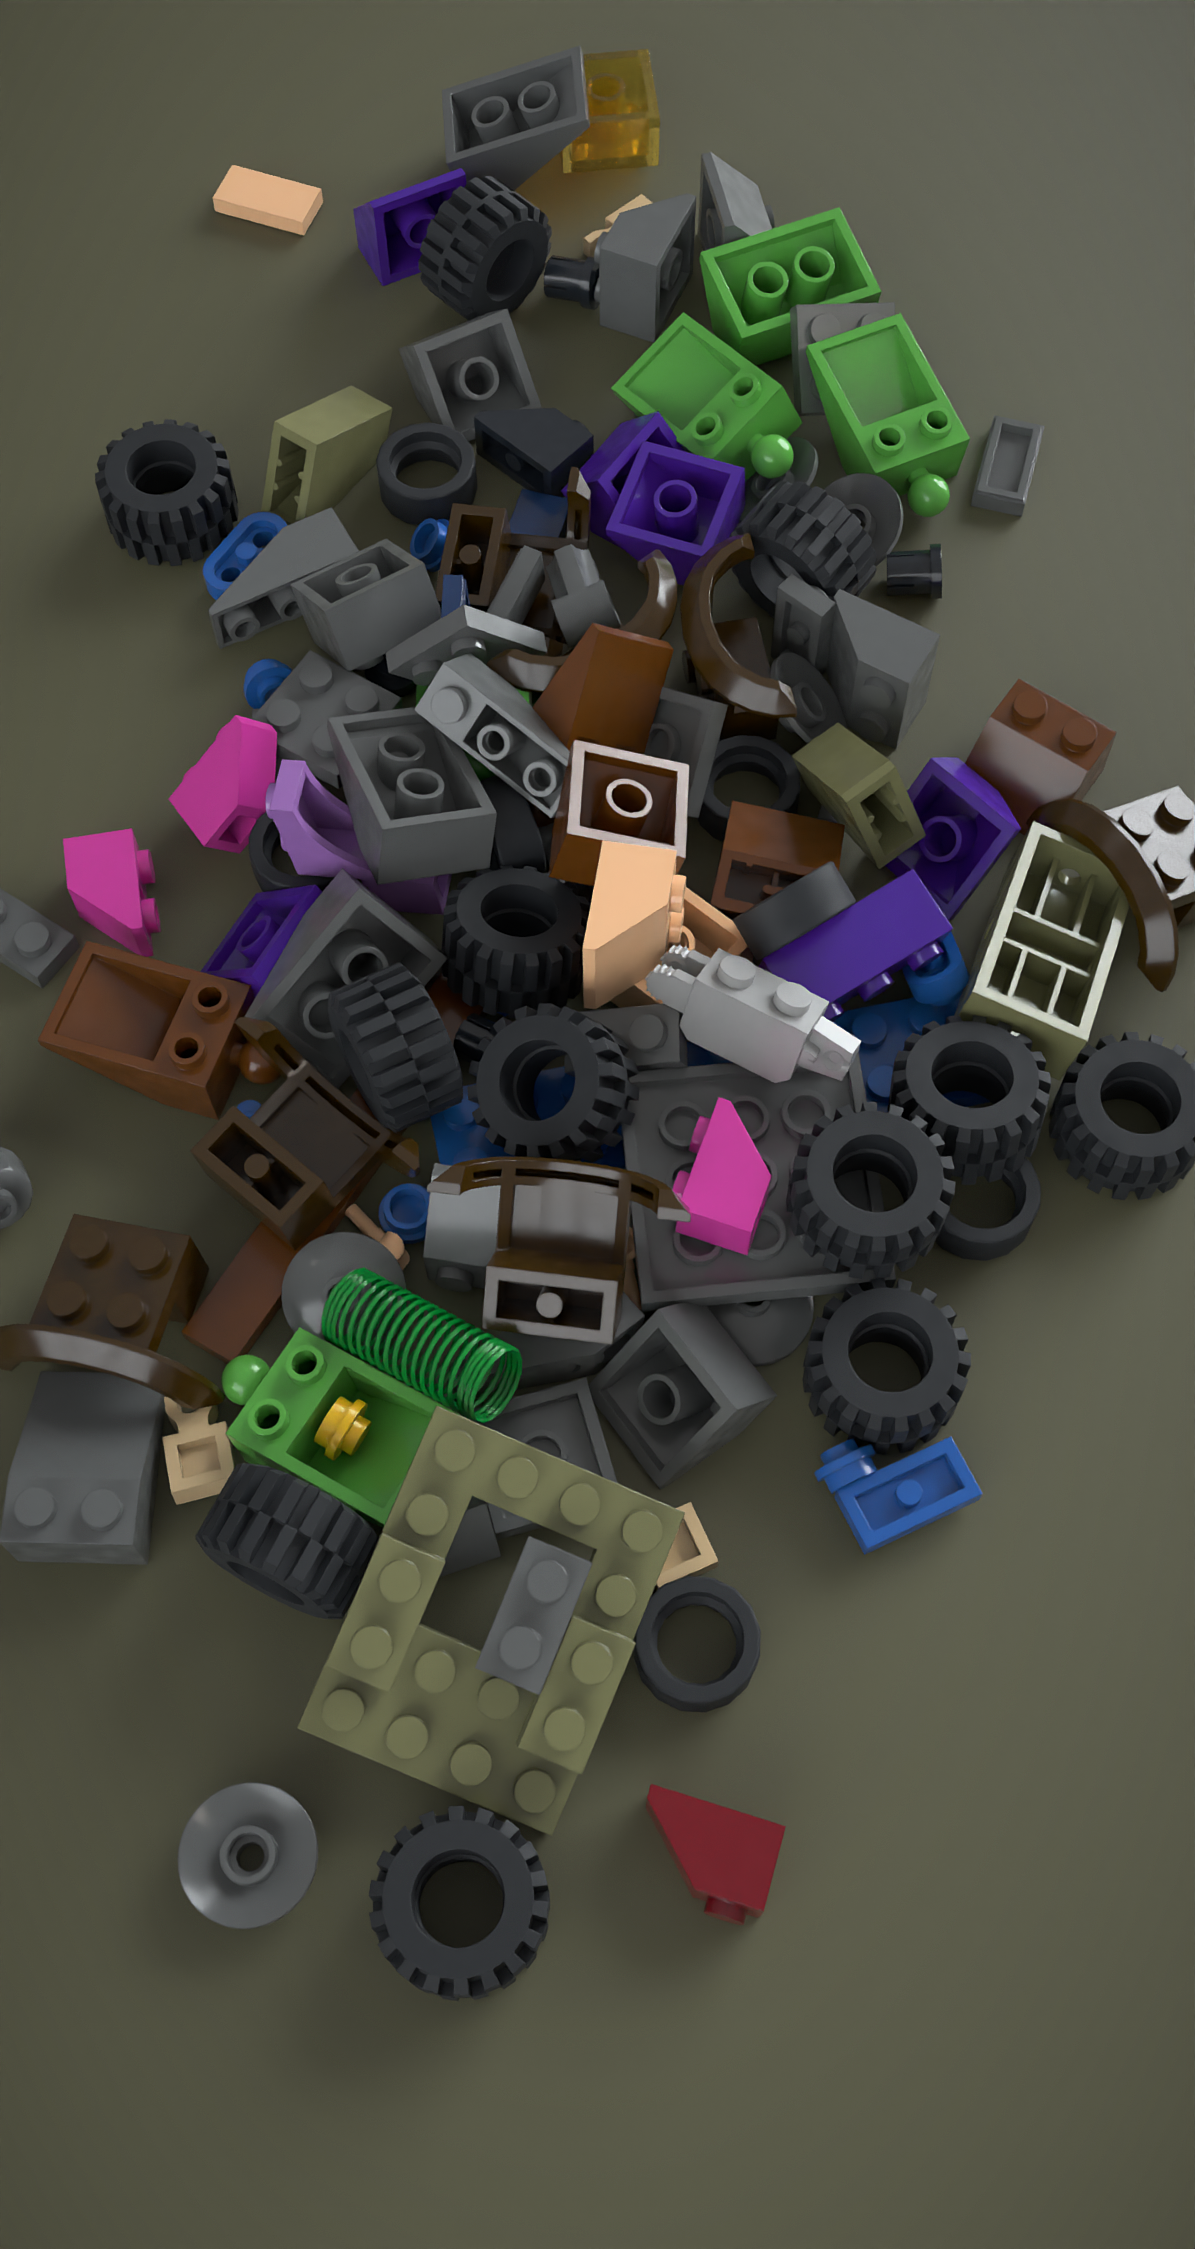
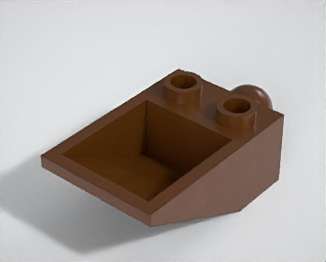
M592 623L532 708L569 751L573 740H579L644 755L674 649L666 641ZM526 799L538 827L555 822L556 815L550 818Z
M86 941L38 1038V1042L42 1047L161 1104L219 1120L240 1071L247 1080L259 1085L273 1083L281 1077L252 1046L235 1023L238 1018L245 1017L255 999L251 985Z

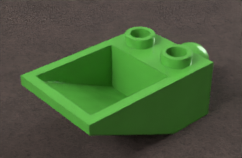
M684 312L611 387L614 394L638 417L659 411L676 435V441L686 452L745 468V482L755 472L770 479L781 477L788 472L793 463V449L787 439L803 422L783 386Z
M899 313L807 345L806 355L846 475L867 473L881 477L895 489L899 496L907 494L909 506L917 515L933 517L940 514L948 505L950 490L945 479L958 474L970 437L902 314Z
M300 1327L271 1369L261 1358L246 1354L237 1356L229 1361L221 1375V1386L227 1398L238 1405L244 1406L225 1434L246 1462L268 1466L290 1474L327 1493L349 1507L364 1520L380 1527L385 1525L435 1407L439 1406L458 1414ZM340 1396L352 1403L360 1399L368 1404L363 1417L372 1422L371 1427L352 1456L342 1451L333 1461L324 1456L326 1448L314 1442L315 1435L325 1416Z

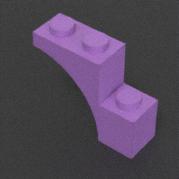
M282 759L276 783H270L266 792V813L270 819L274 820L280 833L282 849L288 851L298 875L335 877L343 868L355 879H361L365 887H368L370 891L395 911L444 914V906L446 905L452 874L377 885L359 848L348 805L332 795L319 783L305 761Z

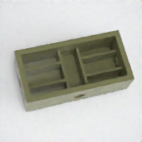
M1035 821L1031 823L1007 866L969 972L968 984L963 989L954 1016L960 1015L962 1021H972L973 1015L987 1017V1024L997 1026L999 1021L1011 1025L1012 1035L1025 1034L1033 1041L1031 1052L1041 1051L1046 1060L1044 1071L1049 1072L1050 1077L1059 1081L1088 1041L1130 906L1125 893L1109 869L1089 848L1074 838ZM1072 869L1076 871L1080 876L1069 877L1065 875L1061 870Z

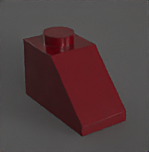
M651 1784L647 1795L646 1809L692 1897L706 1901L703 1912L714 1918L737 1925H744L747 1915L760 1918L765 1909L786 1826Z

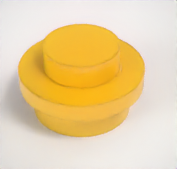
M342 1396L337 1399L322 1421L314 1438V1442L326 1448L324 1456L334 1461L342 1451L350 1456L357 1451L372 1424L370 1420L363 1417L368 1406L367 1403L360 1399L352 1403Z

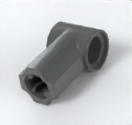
M572 544L554 551V557L551 563L546 566V570L556 598L551 601L569 648L578 644L592 623L615 629L620 628L621 624L604 580L600 581L601 577L590 551L575 548Z

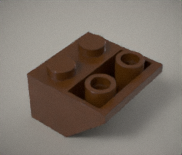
M732 800L709 904L733 920L735 917L830 861L835 864L839 871L845 825Z

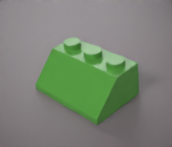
M840 207L703 251L699 257L714 335L755 366L792 354L790 308L793 306L804 304L878 303L882 292Z

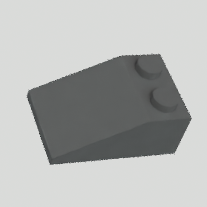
M580 45L443 89L442 105L446 164L450 172L462 168L466 174V183L476 177L481 180L484 176H492L495 179L498 178L511 189L516 190L590 127L584 58Z
M416 707L331 717L327 721V729L358 845L377 885L490 867L497 812L463 749L414 711Z
M342 868L303 915L245 1017L267 1021L274 1025L311 1066L339 1089L351 1073L342 1056L328 1014V995L330 992L395 963H401L424 987L448 958L427 935Z
M40 1372L8 1475L0 1531V1543L17 1561L148 1565L165 1415L164 1397L166 1396L138 1383L106 1373Z

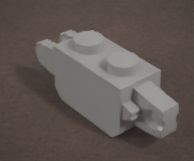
M673 945L661 957L662 966L658 964L645 978L648 988L646 991L651 993V997L654 996L656 1000L660 999L663 1004L683 1013L679 1026L688 1041L774 1083L790 1080L798 1066L842 1081L859 1051L861 1040L823 1017L829 1001L809 992L800 984L788 982L753 965L748 959L732 955L720 948L710 958L693 949L691 951L688 950L687 946Z

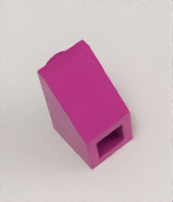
M235 715L228 724L220 729L216 740L197 764L185 773L181 784L169 797L168 800L204 847L240 854L248 845L249 836L256 821L266 812L265 801L268 786L270 783H275L277 732L272 725Z
M132 828L63 839L67 888L80 918L134 953L145 957L154 956L151 934L161 932L155 898L147 899L146 884L155 883V872L150 850L139 849Z
M718 1097L711 1119L700 1116L694 1129L689 1151L696 1153L697 1157L691 1173L680 1170L672 1189L690 1208L691 1213L690 1222L676 1221L675 1232L748 1256L767 1202L771 1174L731 1101Z

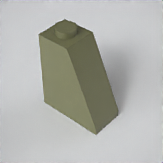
M350 385L274 421L261 512H270L280 516L288 526L332 507L334 509L376 464L380 447L387 440L393 408Z
M837 722L792 755L808 790L838 824L845 825V832L878 869H881L926 836L896 766Z

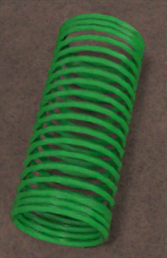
M365 1267L355 1269L341 1278L325 1302L321 1316V1330L326 1341L342 1348L362 1361L370 1363L371 1366L378 1368L407 1386L415 1388L416 1391L424 1393L425 1396L433 1398L434 1401L442 1403L443 1406L451 1408L452 1411L460 1413L461 1416L471 1421L482 1424L494 1419L509 1403L518 1386L522 1374V1356L518 1348L499 1338H494V1335L485 1333L484 1330L476 1328L475 1325L457 1318L456 1315L448 1313V1311L442 1308L439 1309V1306L433 1303L430 1304L429 1301L421 1299L420 1296L412 1294L411 1291L403 1289V1287L386 1280V1278ZM371 1282V1287L357 1302L350 1317L347 1333L343 1335L346 1315L353 1300ZM349 1296V1298H348V1300H347V1302H346V1304H345V1306H344V1308H343V1310H342V1312H341V1317H340V1321H339V1325H338L339 1337H337V1335H336V1323H337V1320H338V1316H339L340 1310H341V1308H342V1306H343L345 1300H346L347 1297ZM369 1297V1301L365 1311L363 1312L359 1321L354 1326L355 1319L362 1305ZM392 1301L391 1308L383 1318L377 1334L371 1339L372 1333L383 1317L387 1305ZM406 1301H410V1304L406 1307ZM418 1305L419 1309L415 1311V1306ZM401 1306L399 1315L392 1323L386 1338L380 1344L382 1335L391 1323L395 1311ZM427 1310L428 1314L424 1316V1311ZM410 1311L406 1323L403 1325L396 1341L390 1347L391 1339L399 1329L404 1316ZM437 1315V1319L433 1321V1316ZM418 1317L415 1328L412 1330L405 1346L399 1352L400 1344L410 1330L411 1324ZM446 1320V1324L442 1327V1321ZM427 1322L424 1333L420 1337L416 1348L408 1356L410 1347L418 1336L420 1329ZM455 1325V1329L451 1332V1326ZM436 1327L433 1338L429 1342V1345L425 1353L418 1360V1356L423 1345L425 1344L432 1330ZM464 1330V1334L460 1337V1331ZM445 1332L441 1345L439 1346L433 1359L427 1365L428 1358L433 1348L435 1347L439 1338ZM473 1335V1340L469 1342V1336ZM454 1337L449 1352L442 1364L437 1368L443 1351ZM365 1340V1344L361 1346V1342ZM482 1340V1345L478 1348V1342ZM374 1344V1349L370 1351V1346ZM462 1344L458 1357L446 1373L453 1355ZM383 1349V1354L379 1356V1351ZM470 1351L467 1362L465 1363L459 1375L456 1377V1374L463 1359ZM392 1354V1358L388 1360V1356ZM500 1357V1362L497 1367L496 1373L493 1379L491 1380L489 1386L482 1393V1395L476 1401H474L477 1392L482 1388L488 1376L490 1375L495 1360ZM402 1358L401 1363L397 1365V1360ZM506 1359L505 1370L496 1391L485 1405L474 1412V1408L481 1404L494 1389L501 1376ZM411 1362L410 1368L406 1370V1365ZM420 1367L419 1373L415 1375V1370ZM429 1372V1377L425 1379V1374ZM439 1376L438 1382L434 1384V1379ZM448 1381L447 1387L443 1389V1384ZM458 1384L457 1391L453 1393V1388Z

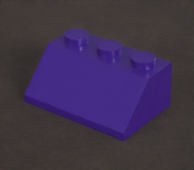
M912 869L823 924L762 959L759 968L788 982L800 984L809 992L829 1001L823 1017L834 1022L845 1013L841 1007L842 1004L857 995H860L863 1001L866 1002L885 991L894 983L890 976L908 964L913 972L918 971L941 956L944 951L940 945L952 931L953 927L915 870Z

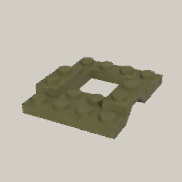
M436 1406L379 1536L345 1620L313 1688L297 1729L552 1836L578 1773L582 1775L629 1662L636 1644L633 1641L685 1512ZM472 1496L594 1548L589 1559L593 1564L540 1695L476 1669L475 1666L482 1649L420 1623L445 1565L447 1553Z

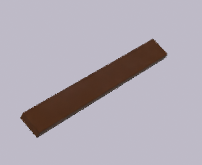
M441 972L427 993L436 1007L453 1045L460 1025L464 1020H467L470 1014L477 1013L486 1017L488 1013H484L483 1007L480 1005L471 1007L463 1002L462 993H453L447 986L448 978L443 977ZM357 1088L350 1100L377 1120ZM407 1128L396 1132V1134L402 1136ZM379 1160L296 1250L260 1222L181 1331L184 1338L226 1364L237 1356L248 1354L282 1306V1284L292 1259L311 1241L335 1231L344 1218L347 1208L354 1204L383 1162Z

